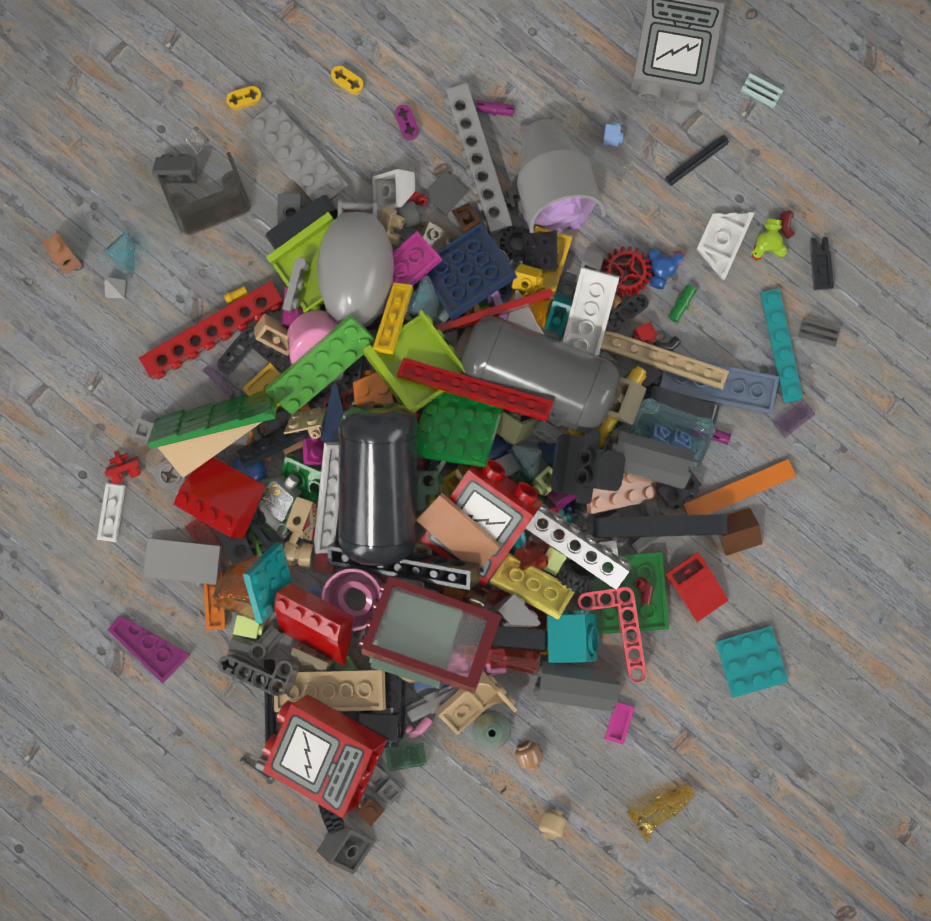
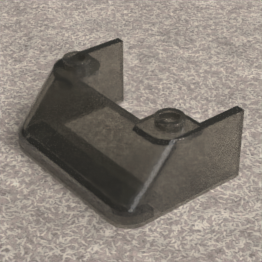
M227 152V156L233 171L227 172L222 177L224 190L188 203L184 194L179 192L171 194L163 178L159 179L170 210L183 234H196L245 215L250 211V199L230 152Z

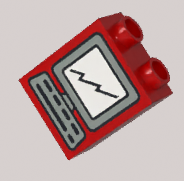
M488 459L486 467L472 465L449 498L501 544V547L480 568L479 583L484 586L543 504L542 501L537 499L538 493L532 486L525 482H519L518 484L505 476L506 471L504 467L492 459ZM428 530L420 540L445 558L461 560Z
M308 694L295 702L287 700L277 715V721L282 723L279 734L271 735L263 748L262 754L268 757L263 772L344 818L358 807L388 739Z

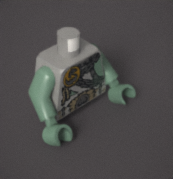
M290 474L288 478L281 475L278 478L272 476L262 479L259 482L266 485L259 503L280 522L285 521L276 526V531L278 532L280 527L284 526L285 531L282 535H286L289 532L286 523L294 502L302 494L301 490L296 487L299 479L293 474Z

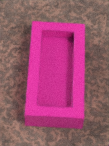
M617 702V705L614 704L616 711L611 714L604 739L624 745L635 707Z

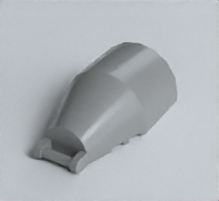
M557 116L551 117V120L541 119L529 125H526V123L520 124L523 140L517 189L530 233L534 232L535 219L543 209L552 203L566 198L581 197L591 199L598 204L601 216H606L590 161L559 125Z

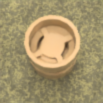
M287 540L284 547L287 565L294 566L298 564L299 567L310 569L314 544L302 543L297 547Z

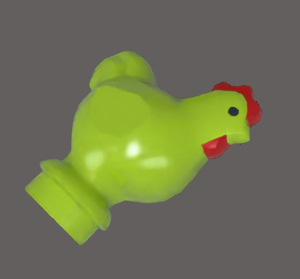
M766 219V224H764L766 231L757 236L756 245L751 251V257L756 261L763 258L762 255L765 251H771L774 255L781 258L787 255V247L783 244V238L778 233V230L782 228L781 221Z

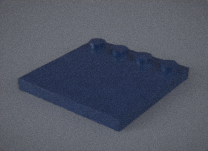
M479 223L438 250L437 254L442 258V261L425 275V278L452 320L517 278V275L482 223Z

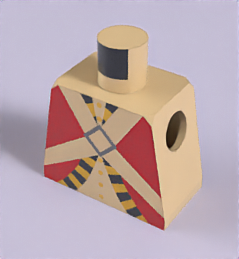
M299 497L294 502L286 523V527L293 532L289 539V543L299 547L303 538L310 541L314 539L318 506L313 502Z

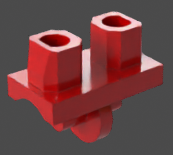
M117 450L114 452L115 457L109 459L110 464L114 465L106 467V471H104L106 477H110L115 485L124 481L122 471L128 470L131 478L141 474L140 459L138 456L128 459V453L121 455Z

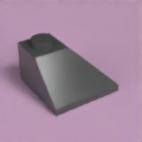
M346 828L332 834H327L317 852L328 863L354 874L375 841L351 828Z

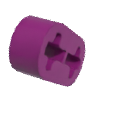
M400 105L395 110L397 123L404 139L413 141L419 134L417 123L410 107ZM402 110L407 113V121H404L403 116H399ZM406 125H410L411 130H414L413 135L405 133L407 132Z

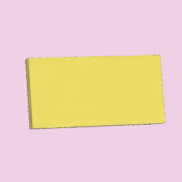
M507 553L489 582L512 595L520 596L526 603L558 620L575 593L571 588L567 589L566 585L563 586L557 578Z

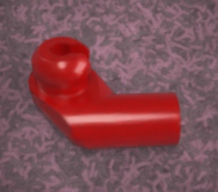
M414 192L406 201H414L416 205L425 206L428 203L426 195Z

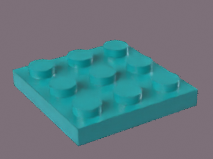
M275 542L243 573L255 621L259 624H263L275 612L276 592L292 583L282 543Z
M772 626L715 642L732 698L788 682Z

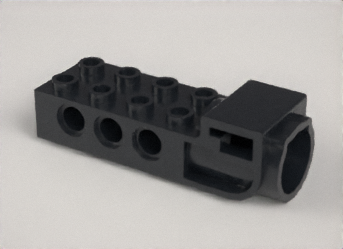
M365 628V636L367 635L369 630L367 628ZM383 628L377 629L373 643L376 640L378 633H381ZM364 655L363 670H375L371 668V663H369L370 657ZM385 672L386 710L362 711L359 713V724L388 739L384 748L399 747V742L402 741L404 736L406 681L388 672Z

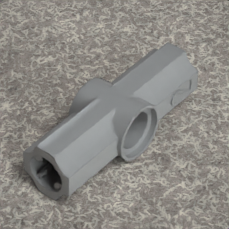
M450 685L441 690L433 691L423 696V699L409 704L405 707L409 718L414 722L430 713H436L435 711L453 696L459 688Z

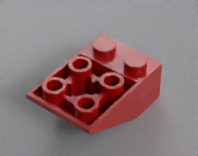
M699 552L694 553L664 574L696 622H699L729 601Z

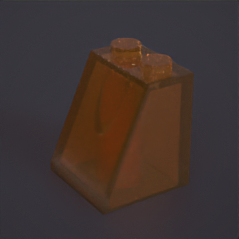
M229 564L212 596L220 607L255 621L243 573L248 568ZM269 618L263 623L264 625L267 624Z

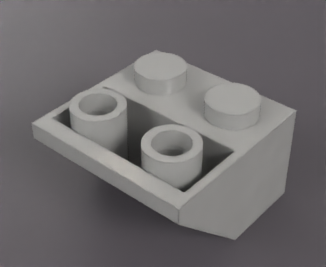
M515 594L501 598L489 610L502 615L498 626L531 628L540 624L537 614L529 610L524 605V600Z

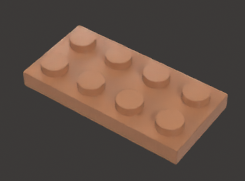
M624 473L622 486L618 491L593 488L592 501L590 504H587V513L593 514L657 500L656 482Z

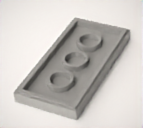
M147 538L143 577L218 585L222 546Z

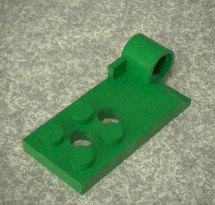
M288 454L285 456L280 476L283 475L286 478L290 474L300 476L303 484L297 483L296 485L302 492L300 498L311 501L318 506L319 491L314 490L313 483H317L320 487L322 469L317 466L304 464L303 460Z

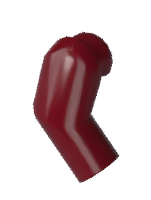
M791 210L783 211L779 219L782 226L780 230L787 239L795 235V232L790 227L791 219L794 217Z
M637 578L635 586L643 594L641 604L651 605L653 586L646 578Z

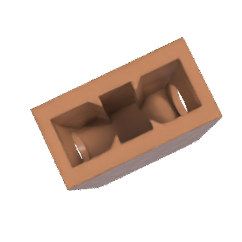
M56 233L42 243L56 265L66 275L82 265L60 233ZM71 259L68 263L63 264L66 260Z

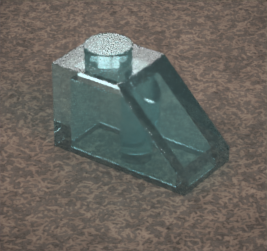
M428 276L421 278L407 313L418 317L419 311L422 310L425 315L428 314L432 319H435L439 312L437 308L439 301Z

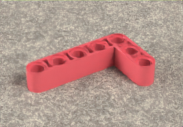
M628 587L617 588V590L609 589L581 594L577 599V605L582 610L617 607L627 676L635 683L642 682L646 677V668L633 591ZM623 590L627 591L630 595L629 600L623 602L619 597L620 592ZM604 593L610 596V602L606 605L600 601V597ZM584 596H588L591 599L589 607L581 605V599ZM625 610H630L633 614L630 621L623 619L622 615ZM629 629L635 631L636 636L633 640H628L625 636L626 631ZM633 648L639 653L638 658L635 660L629 658V651ZM635 668H639L642 672L639 679L632 677V670Z

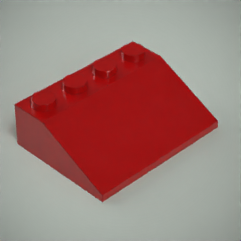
M212 457L192 471L181 485L173 505L231 538L244 539L266 485Z
M292 583L276 592L274 610L281 632L344 666L346 664L354 616Z

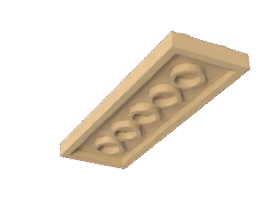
M381 670L298 672L290 693L274 696V712H279L287 700L295 702L307 694L337 711L386 710L385 672ZM279 682L277 687L278 690L281 692L283 690V685L281 682Z

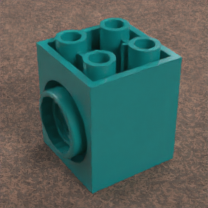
M590 610L572 611V615L571 611H563L559 620L551 615H547L548 663L598 661L599 636L596 626V614H590Z

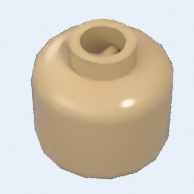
M552 809L551 812L543 813L539 824V830L542 832L541 835L543 837L556 840V838L563 836L567 820L562 816V812Z

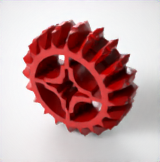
M621 246V252L615 248L613 250L614 255L612 253L607 254L609 259L603 260L605 265L601 266V270L612 275L611 268L615 269V272L620 277L615 294L617 295L618 291H621V297H624L625 292H628V296L632 297V291L637 295L640 293L639 289L643 291L646 289L644 284L649 285L650 281L647 278H651L652 273L647 271H650L652 266H646L650 260H643L645 253L643 252L639 256L638 248L635 249V252H631L632 246H629L627 251H625L624 246ZM630 258L625 264L615 263L618 259ZM635 261L639 264L642 275H639L633 268ZM630 264L628 275H625L624 279H622L625 268H628ZM629 279H630V280H633V281H634V280H637V281H638V282H637L636 284H634V285H630V286H625V285H623L624 282H625L626 280H629Z

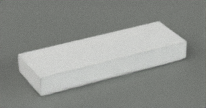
M106 483L97 540L117 542L126 490L125 485Z

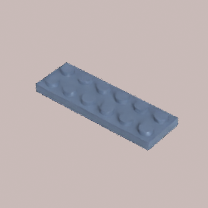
M702 361L729 370L724 388L721 390L664 370L662 372L660 387L707 402L770 415L773 413L779 376Z

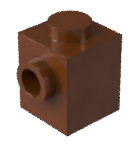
M370 796L368 800L364 798L359 803L357 814L372 826L384 812L385 808Z

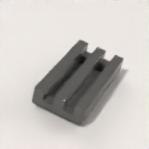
M803 318L798 337L835 347L841 328ZM808 324L819 328L834 331V334L819 329L811 328L805 325ZM804 330L809 331L812 333L833 338V340L831 341L823 339L820 337L805 334L803 332Z

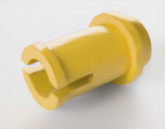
M242 286L230 293L226 292L227 294L223 296L227 304L230 305L248 293L245 287Z

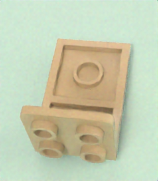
M483 671L475 694L459 689L435 712L458 735L485 710L495 704H506L514 713L517 709L513 706L516 703L509 694L505 696L507 691L500 684L495 685L498 681L491 673L486 675Z

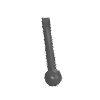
M242 757L240 759V763L242 765L248 766L253 771L258 773L260 776L265 778L268 784H272L274 782V778H271V776H267L262 771L256 769L252 764L247 762V759L245 757Z

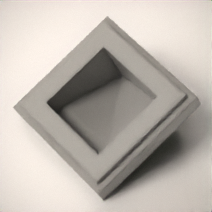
M105 277V298L125 299L126 280Z

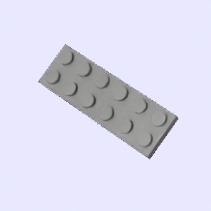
M275 101L246 125L312 202L322 195H328L332 201L348 187L345 180Z

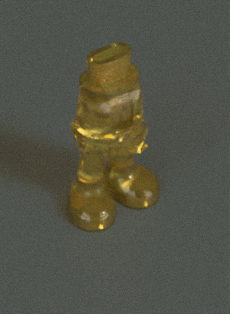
M686 783L682 787L677 786L675 789L655 797V800L649 801L651 805L644 810L636 811L629 809L626 813L635 826L638 827L637 829L643 839L649 842L652 838V832L667 819L675 818L684 809L686 804H690L689 800L695 797V794ZM657 811H661V813L655 818H653L651 821L641 825L647 818L652 816L654 813H656Z

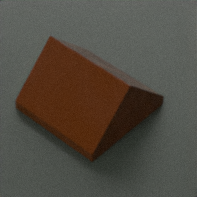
M751 508L728 515V534L719 535L725 556L762 544L760 525Z

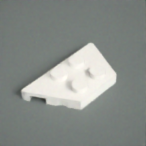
M752 212L746 214H712L699 242L697 251L722 280H725L753 218L754 213Z

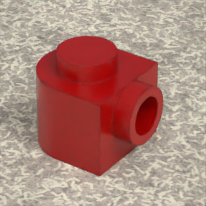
M652 322L635 328L632 335L633 339L648 344L655 342V337L658 336Z

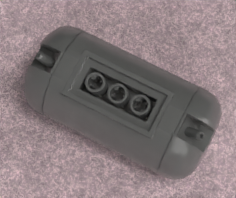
M493 315L483 317L476 323L461 357V364L466 372L464 373L461 370V374L552 400L553 407L548 421L545 422L558 427L562 425L580 433H586L588 430L596 431L602 426L612 407L619 386V370L611 361Z

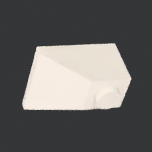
M396 169L373 176V201H377L378 204L392 209L402 207L415 192L414 172Z

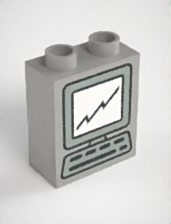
M647 0L630 90L638 91V97L647 101H658L661 95L675 97L677 105L687 108L697 107L698 102L704 103L710 90L724 3L707 0Z

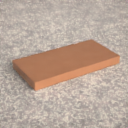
M443 493L417 519L425 529L459 559L479 563L480 568L501 547V544Z

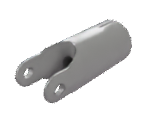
M260 503L258 504L255 513L260 512V520L285 541L293 532L289 530L288 534L282 535L285 531L284 526L280 527L278 532L276 531V526L285 521L280 522L265 507H262Z

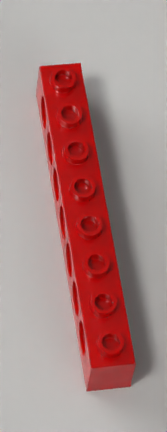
M272 281L140 356L139 360L149 377L153 380H159L167 375L166 372L169 370H177L182 367L183 362L188 359L192 361L199 357L200 352L213 349L219 341L229 340L236 331H244L249 327L250 323L258 322L263 314L271 311L272 313L277 312L282 308L283 300ZM261 299H266L267 305L262 308L258 307V302ZM244 309L251 310L248 317L241 316ZM228 318H233L234 324L230 327L225 326V321ZM211 328H217L218 331L215 336H209L208 332ZM196 337H200V344L198 346H193L192 340ZM184 347V353L177 356L175 353L176 349ZM166 356L168 358L167 363L160 365V358Z

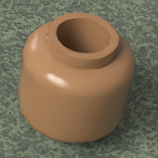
M530 740L518 744L515 757L520 767L530 771L539 768L543 755L538 744Z

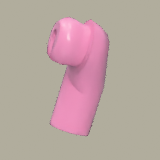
M424 717L417 727L413 728L412 725H408L404 733L408 735V738H415L422 735L433 722L428 717Z

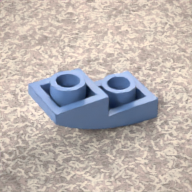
M657 423L651 428L650 439L687 450L691 449L692 437L686 432H682L677 428L670 432L667 428Z

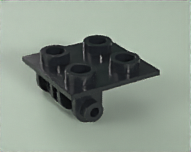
M557 231L523 234V264L542 269V271L549 270L550 272H555L558 268Z

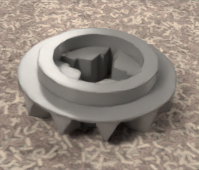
M168 460L161 462L155 471L157 484L165 490H175L181 487L185 481V477L182 478L177 470L173 469L172 464ZM174 470L173 474L178 478H171L168 482V476L163 474V472L167 473Z

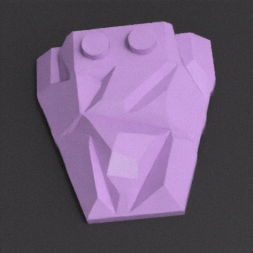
M581 197L557 201L540 212L535 219L533 228L540 226L541 228L557 231L558 233H563V231L569 229L570 231H577L581 229V226H584L589 214L593 212L597 203L591 199ZM524 213V214H523V220H524V223L527 224L526 217H525V213Z

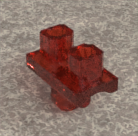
M531 541L526 545V548L522 546L517 548L514 558L520 561L519 568L525 570L533 565L538 569L547 567L549 561L548 556L544 554V550L548 548L549 544L546 542L537 544Z

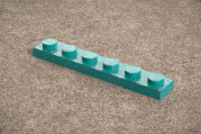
M780 289L760 292L776 373L779 376V387L783 404L801 401L803 396Z

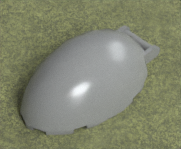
M338 200V217L329 225L320 243L317 260L319 291L327 312L337 324H340L351 315L363 327H368L382 314L391 292L394 272L392 244L384 226L377 219V201H373V203H354ZM342 210L373 211V214L362 212L342 213Z

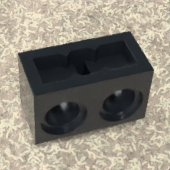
M690 469L691 475L689 480L692 482L691 489H680L664 484L656 490L669 509L673 507L678 509L685 503L684 498L688 495L692 498L700 492L698 488L702 484ZM670 490L677 493V499L674 501L668 498L667 494Z
M248 529L244 539H233L218 531L232 565H237L256 556L254 553L256 551L254 543L249 541L247 536L249 534ZM244 545L247 552L244 556H239L237 550L240 546Z

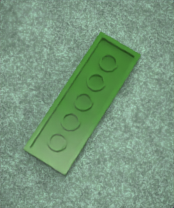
M349 315L265 388V392L290 414H293L364 354V348L369 345L373 347L376 338L355 318Z

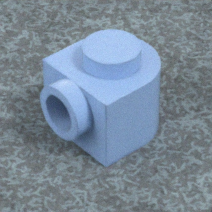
M611 122L609 125H605L602 145L618 147L619 143L622 144L623 132H620L621 126L619 123Z

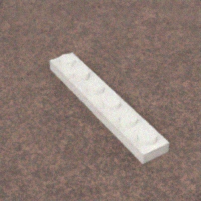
M338 442L324 443L313 551L316 554L328 553V546L335 542L339 509Z

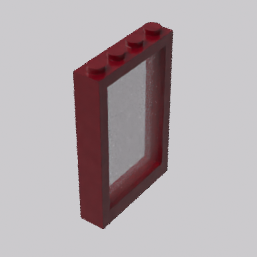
M388 576L387 582L383 581L379 592L382 595L380 600H375L372 609L375 611L373 618L369 617L366 625V628L369 629L366 636L362 635L360 640L361 654L475 694L502 615Z

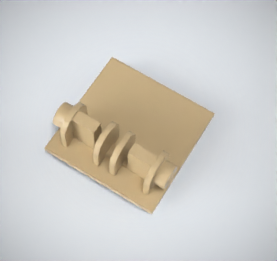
M317 407L307 412L298 411L290 416L284 434L308 429L313 439L319 438L323 429L327 407L322 409Z

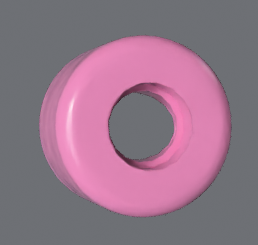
M309 311L300 315L292 322L287 333L291 364L295 363L339 325L327 311Z
M345 569L337 572L327 581L323 588L321 599L353 615L351 631L366 628L369 617L373 618L375 611L372 609L375 600H380L382 593L379 590L383 581L373 572L361 569ZM353 587L361 590L366 596L365 607L359 611L352 610L346 603V594Z

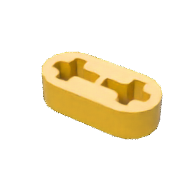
M336 66L332 69L331 78L336 85L352 95H358L363 91L364 85L360 77L343 66ZM336 72H337V73L343 72V73H342V74H343V77L346 78V79L344 80V79L341 78V77H339L338 79H336L337 77H336V74H335V73H336ZM349 81L354 84L358 82L359 88L355 87L354 89H352V85L349 83Z
M249 86L230 92L226 97V102L232 110H240L259 104L262 94L259 88ZM251 92L258 94L255 96L256 99L252 100V98L249 97L251 96ZM233 97L241 99L237 101L238 104L234 105V103L231 102L233 101Z

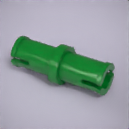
M686 285L680 298L676 299V304L668 315L671 321L679 322L684 311L690 307L689 303L697 292L696 288Z

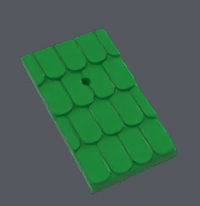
M263 390L250 396L240 395L216 404L208 403L188 411L182 409L155 419L147 445L151 449L158 447L183 478L263 421L275 419L277 402Z

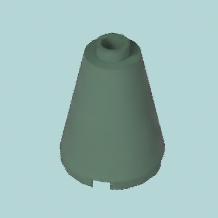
M486 711L475 719L472 733L474 740L479 746L484 749L495 750L507 743L511 734V726L508 719L500 712ZM489 730H495L496 734L494 736H489Z

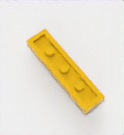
M393 283L373 346L375 352L394 353L413 292L412 285Z

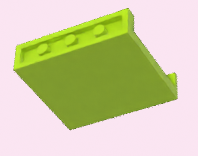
M329 212L266 256L287 286L289 285L295 260L303 258L309 263V269L303 275L304 287L302 291H299L298 298H300L299 304L303 308L304 313L321 310V306L324 304L319 291L317 260L320 243L329 225L335 220Z
M422 310L419 311L418 317L401 327L393 354L375 352L371 345L364 348L365 357L398 402L409 408L413 413L445 391L397 378V372L403 357L461 374V370L466 373L461 360L459 361L455 356L456 351L451 344L447 345L441 330L435 329L432 325L434 323L432 318L428 314L425 315Z

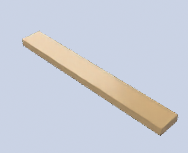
M605 330L601 345L602 350L721 390L724 388L729 370Z

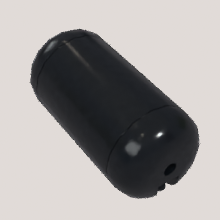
M375 401L356 403L342 413L338 427L339 545L342 552L349 559L357 563L370 566L392 565L409 557L416 546L417 418L409 408L395 402L391 404L375 403Z

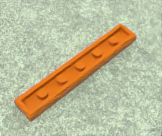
M789 459L689 501L683 504L687 515H708L796 477V474Z

